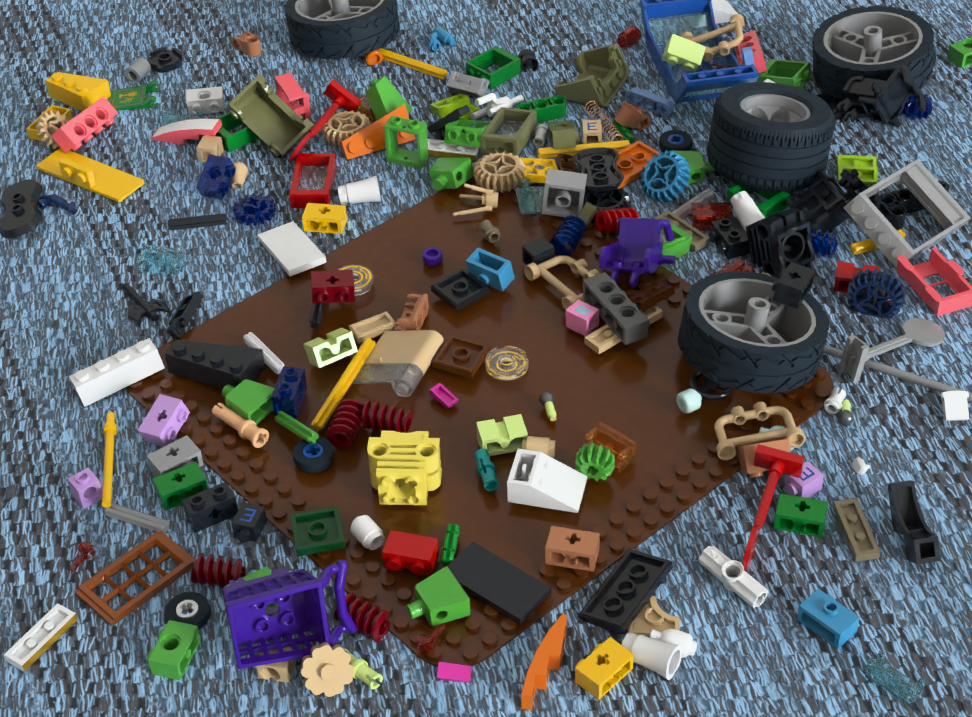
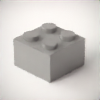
M548 168L541 214L577 219L583 207L587 174Z

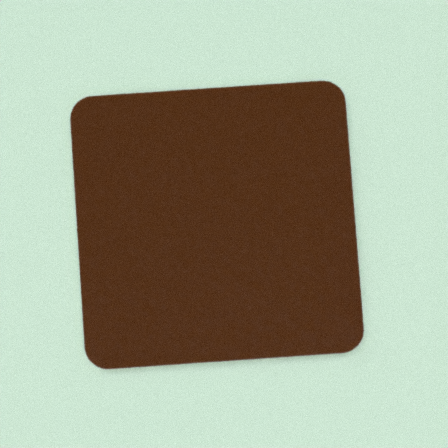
M474 176L465 182L466 184L481 187L477 185ZM522 182L521 186H517V189H511L510 192L503 191L502 193L497 191L498 207L492 208V211L453 216L452 214L463 210L486 207V205H482V200L460 198V194L482 196L483 193L464 187L465 183L456 189L441 190L326 254V263L291 277L288 275L189 330L180 339H173L160 346L157 350L165 368L127 386L130 395L148 412L159 394L182 400L190 413L176 437L180 439L187 435L201 450L203 462L249 504L265 507L267 520L294 545L291 514L338 506L346 548L306 556L322 570L326 566L336 564L338 560H346L347 571L344 590L348 594L354 593L356 599L362 597L364 603L370 601L372 608L379 606L381 608L380 612L382 610L388 611L389 631L416 656L437 667L439 662L473 666L486 660L619 561L628 549H635L741 470L737 447H735L736 455L730 460H721L716 451V446L719 442L714 430V424L721 416L731 414L730 412L733 407L741 406L744 411L753 410V406L757 402H764L767 407L782 406L790 411L795 425L798 427L824 408V402L830 397L831 391L834 388L830 374L819 364L814 377L805 385L803 384L796 389L778 393H752L734 388L730 395L720 400H706L702 398L701 406L698 410L687 414L683 413L677 405L676 397L678 393L691 389L689 381L697 370L681 354L683 352L680 351L677 340L686 296L693 285L661 265H658L657 271L653 273L640 274L638 284L643 281H651L652 283H663L673 286L675 294L655 304L663 310V317L650 324L648 327V337L627 345L621 341L606 351L597 354L584 344V335L566 327V310L562 305V298L565 296L542 276L532 281L527 279L524 273V266L526 264L522 262V245L543 237L554 246V257L569 256L576 261L584 259L587 263L588 271L597 269L600 274L606 272L611 277L612 269L599 268V254L602 246L619 241V239L612 234H604L603 231L598 232L595 224L592 222L583 230L574 225L576 219L541 214L544 192L526 182ZM489 220L495 228L499 229L500 239L497 242L492 243L486 240L485 234L480 230V223L482 221ZM431 247L438 248L443 253V261L436 266L426 265L423 262V251ZM477 248L511 261L515 279L503 292L486 285L489 287L488 295L458 311H455L431 291V285L462 268L468 271L466 260ZM558 264L547 269L576 295L583 293L584 279L579 273L574 274L569 265ZM348 266H362L368 269L371 273V280L367 285L355 289V302L325 303L321 326L318 329L315 327L311 328L309 326L312 308L311 271L341 270ZM349 267L343 269L362 273L363 279L354 284L355 288L364 285L369 280L366 279L365 275L366 273L367 278H369V273L363 268ZM353 272L354 282L359 281L361 275ZM622 272L619 274L617 286L622 291L638 287H630L632 272ZM408 294H428L429 311L421 330H434L442 335L444 343L450 335L490 345V352L474 377L471 379L433 368L431 363L424 376L419 380H414L404 373L402 367H364L363 365L342 400L354 399L363 405L370 400L371 407H373L375 402H379L380 410L384 404H387L388 412L392 406H395L396 414L403 408L405 416L411 410L413 411V420L408 433L429 431V438H440L441 484L436 490L428 491L427 505L379 504L378 490L371 485L367 446L369 437H381V432L373 431L371 428L365 429L362 426V422L352 447L340 449L333 446L334 460L327 469L317 473H307L299 470L294 464L293 449L302 438L276 422L275 416L278 415L279 411H283L318 433L319 437L327 439V431L335 411L321 431H316L315 428H312L311 423L356 354L355 352L318 368L309 363L303 344L318 337L327 340V333L339 328L349 330V325L386 311L396 322L398 318H401L406 302L416 303L415 300L407 299ZM600 316L599 326L592 332L606 325V322ZM252 332L284 363L285 371L280 374H276L265 363V370L255 381L275 388L279 404L256 425L269 432L268 441L264 446L260 448L254 447L250 440L241 438L236 429L212 414L213 407L215 405L218 406L217 403H222L226 406L225 397L222 396V389L168 373L164 353L176 340L248 347L244 343L243 336ZM382 335L371 339L377 344ZM354 338L358 350L363 342L358 343ZM514 353L521 356L526 361L527 366L525 372L516 378L500 379L490 374L487 364L497 354ZM505 354L499 355L490 362V370L497 372L493 371L492 373L503 378H508V376L502 375H509V378L517 376L524 369V362L517 360L522 359L512 354H506V356L513 357H505ZM502 359H513L517 362L518 367L514 372L502 373L497 370L496 364ZM511 360L501 361L498 365V368L505 372L512 371L516 367L515 363ZM701 376V377H699V378L697 379V381H696L697 387H700V386L703 385V383H704L703 376ZM441 383L459 399L458 403L447 409L431 397L429 391L432 387ZM709 389L708 391H706V393L714 394V393H720V392H722V391H724V390H720V389L710 390V389ZM543 392H551L555 397L554 408L557 414L555 421H550L545 407L539 402V397ZM521 414L528 436L547 437L550 440L556 441L555 460L576 470L575 456L579 448H582L584 444L590 445L593 442L598 446L602 444L603 448H610V453L615 455L614 470L606 480L599 479L597 482L595 479H588L587 477L578 513L508 502L507 481L517 451L489 456L496 468L495 475L499 482V487L494 491H487L484 488L482 478L477 473L478 465L474 458V453L480 449L477 440L476 422L494 419L495 423L502 422L503 417ZM772 415L764 421H759L756 418L747 420L742 425L729 423L724 425L727 439L757 434L760 427L770 429L776 425L785 427L786 425L782 416ZM368 515L382 529L385 540L378 549L370 550L365 548L350 532L352 521L356 517ZM449 523L458 524L460 532L457 538L455 558L472 542H475L550 586L551 594L521 625L466 591L465 593L470 598L471 615L435 626L430 625L424 614L411 619L406 611V605L415 601L414 587L416 584L429 576L415 575L407 568H404L403 572L384 568L382 551L390 531L438 538L439 557L432 573L433 575L448 566L442 565L440 559L441 552L443 551L442 546L446 534V526ZM551 526L600 533V548L594 572L545 564V546ZM336 573L332 574L331 576L333 580H335Z

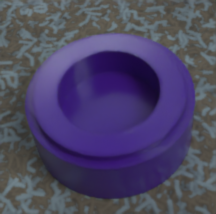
M431 247L422 253L423 262L426 265L436 266L443 261V253L438 248Z

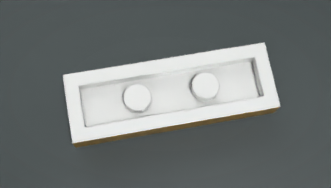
M428 139L429 156L471 158V161H477L481 152L479 147L444 143V140Z
M57 603L4 654L5 660L25 672L78 620L76 613Z

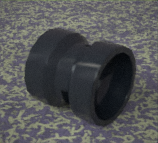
M530 49L522 50L518 54V58L521 59L522 70L528 72L527 69L532 68V71H536L539 63L534 52Z

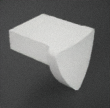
M947 391L940 394L945 421L969 420L967 402L969 393L967 391Z

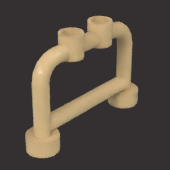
M734 14L731 16L730 25L696 37H693L691 32H683L680 37L700 43L735 31L736 38L730 42L721 41L718 46L705 48L702 59L705 62H709L714 54L720 53V55L726 56L730 53L731 48L738 46L743 41L742 28L745 24L744 17L741 14Z
M556 256L538 265L534 262L525 265L524 273L528 280L532 281L542 276L565 296L562 298V305L565 310L578 299L583 302L586 299L583 297V293L576 295L547 269L558 264H567L574 274L579 273L583 279L600 274L597 269L588 271V266L584 259L576 261L569 256Z
M764 402L755 403L753 410L744 411L741 406H735L731 409V414L721 416L714 424V430L719 442L716 446V451L721 460L732 459L736 455L735 447L789 438L790 447H799L806 440L803 430L796 427L792 414L788 409L782 406L767 407ZM772 415L782 416L787 427L727 439L724 425L729 423L742 425L747 420L756 418L759 421H764Z

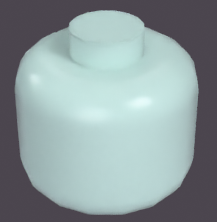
M692 388L678 393L676 397L677 405L683 413H691L698 410L701 406V395Z

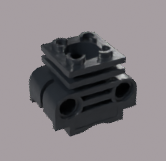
M789 208L746 226L751 262L753 264L757 263L759 267L762 266L763 272L779 278L782 269H787L791 262L811 268V262L815 260V254L811 244L810 222L804 220L803 210Z

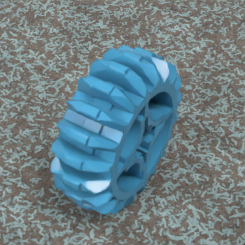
M667 150L665 153L659 152L658 156L652 155L651 161L646 160L648 165L642 167L644 173L640 174L642 180L639 182L642 185L643 192L652 200H659L661 203L666 200L672 202L673 197L679 199L678 194L684 193L683 188L689 187L687 181L691 180V177L688 175L691 173L689 163L678 153H671Z

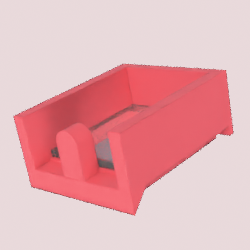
M292 72L275 76L277 96L298 115L301 114L303 121L308 118L312 122L309 94L303 92L295 78L292 77Z

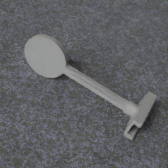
M911 318L903 322L902 336L871 348L855 335L847 337L837 372L841 374L846 371L851 375L850 382L855 383L860 380L864 363L869 358L910 342L926 347L938 346L943 343L945 337L944 330L930 320Z

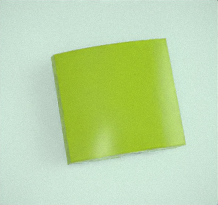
M461 93L430 104L432 111L441 119L465 105L469 107L470 112L460 117L461 119H470L471 113L480 110L470 103L468 96Z
M837 156L838 183L842 178L840 174L844 169L850 173L853 169H856L859 173L858 178L864 184L875 185L878 183L877 156Z

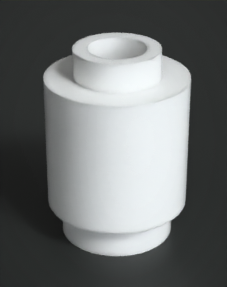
M368 515L358 516L352 521L350 532L365 548L376 550L383 544L385 537L382 529Z

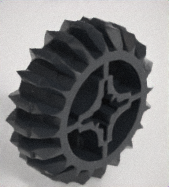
M624 188L605 192H589L585 190L583 207L586 202L596 206L598 211L602 209L631 207L628 192H624ZM595 216L591 220L592 223H595Z

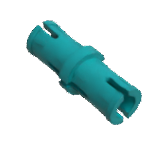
M479 449L474 453V458L478 465L477 473L483 480L484 488L487 491H494L499 487V482L495 475V465L491 462L487 450Z

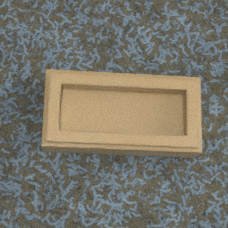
M386 311L349 325V331H352L353 337L358 343H361L366 338H374L382 335L385 331H393L397 325Z

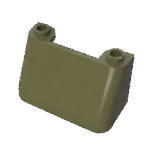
M614 43L582 51L576 60V67L579 69L580 74L574 82H558L554 90L556 95L564 96L566 101L583 105L588 103L587 106L592 107L596 106V104L600 108L607 107L629 76L628 66L618 44Z
M258 74L228 104L229 114L236 120L240 119L270 148L269 151L273 156L283 158L300 144L314 124L308 118L303 121V116L294 112L273 92V88L265 83L266 79L261 74Z

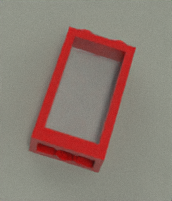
M298 153L289 193L291 208H306L307 203H331L337 169L335 153Z

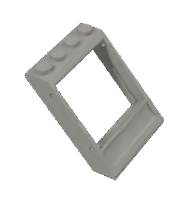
M918 159L861 192L843 207L896 268L899 255L911 261L960 229L971 219ZM899 180L903 182L945 229L916 249H913L869 199V197Z

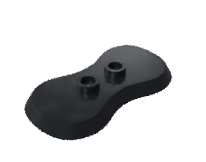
M597 147L581 150L574 156L575 162L582 169L581 173L587 174L586 191L605 192L617 189L620 186L624 175L616 168V161L619 158L617 151L611 148Z
M32 179L23 180L11 185L3 192L1 203L5 210V215L0 223V233L4 238L21 236L38 226L42 218V213L37 206V201L43 189L41 183Z

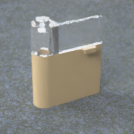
M434 330L385 331L353 380V384H391L397 395L410 397L444 343L442 335Z

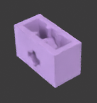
M159 394L137 431L146 442L164 447L175 440L190 411L182 400Z

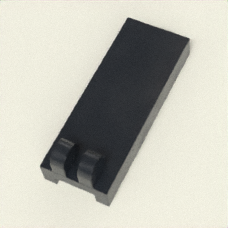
M844 169L840 174L842 178L839 181V185L847 191L853 188L860 194L868 189L858 177H854L848 170ZM875 194L869 197L871 202H873Z

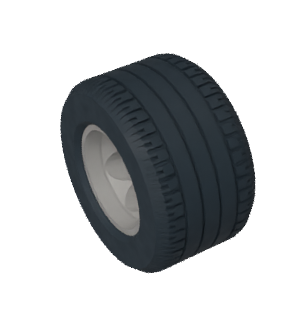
M752 82L733 86L720 94L715 101L707 146V158L715 171L723 178L749 189L765 192H793L805 189L819 180L816 176L817 171L820 173V169L824 172L826 170L835 128L834 113L820 97L797 87L770 82Z

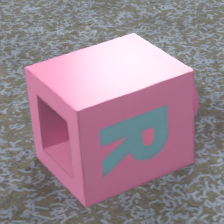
M579 299L565 311L566 327L584 336L589 335L599 326V309Z

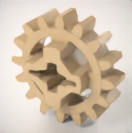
M52 110L48 113L45 112L37 120L38 124L35 126L39 130L37 135L42 136L41 142L46 141L47 147L51 144L54 150L57 147L60 148V146L51 135L71 120H66L65 114L60 116L59 111L55 114Z

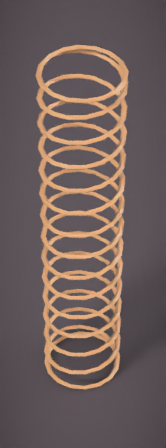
M605 115V119H607L606 123L609 122V124H611L610 128L613 127V129H615V131L612 133L614 134L615 132H617V134H615L616 136L623 137L620 134V132L616 129V127L612 124V122L608 119V117Z

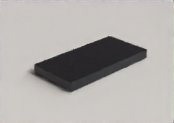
M475 542L466 547L447 566L464 591L520 625L551 594L550 586Z
M628 549L578 614L579 618L589 624L624 634L673 568L672 561Z

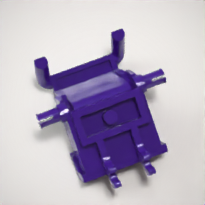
M621 217L618 219L619 241L602 246L599 254V268L612 269L610 278L614 279L617 285L620 273L632 272L630 287L638 286L640 274L653 273L657 271L658 265L675 264L676 256L663 255V242H660L661 227H663L666 241H674L671 224L667 219Z

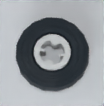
M193 591L183 592L169 600L165 608L167 623L169 620L196 625L198 630L207 624L211 615V608L207 598Z

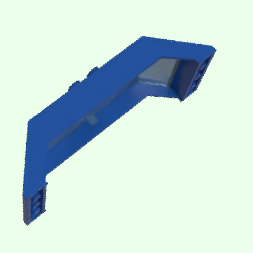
M640 0L648 52L675 103L718 98L720 94L733 86L752 83L759 78V72L754 64L741 66L731 49L730 53L726 56H722L720 53L714 54L709 62H705L702 59L701 65L695 72L684 70L682 65L678 63L670 65L662 60L666 43L672 34L680 36L683 32H691L693 37L718 29L715 24L711 0ZM720 35L698 44L712 48L718 46L725 39Z

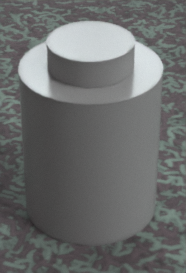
M138 58L125 70V76L129 81L139 83L151 71V65L146 59Z

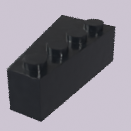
M176 340L164 353L168 373L222 390L228 384L236 387L246 379L255 382L265 370L263 350L258 348Z

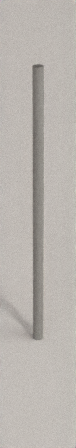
M776 328L774 329L784 340L793 341L784 332ZM825 345L823 353L841 359L843 350ZM870 359L864 363V367L942 393L947 391H964ZM968 392L969 397L967 401L972 402V393Z

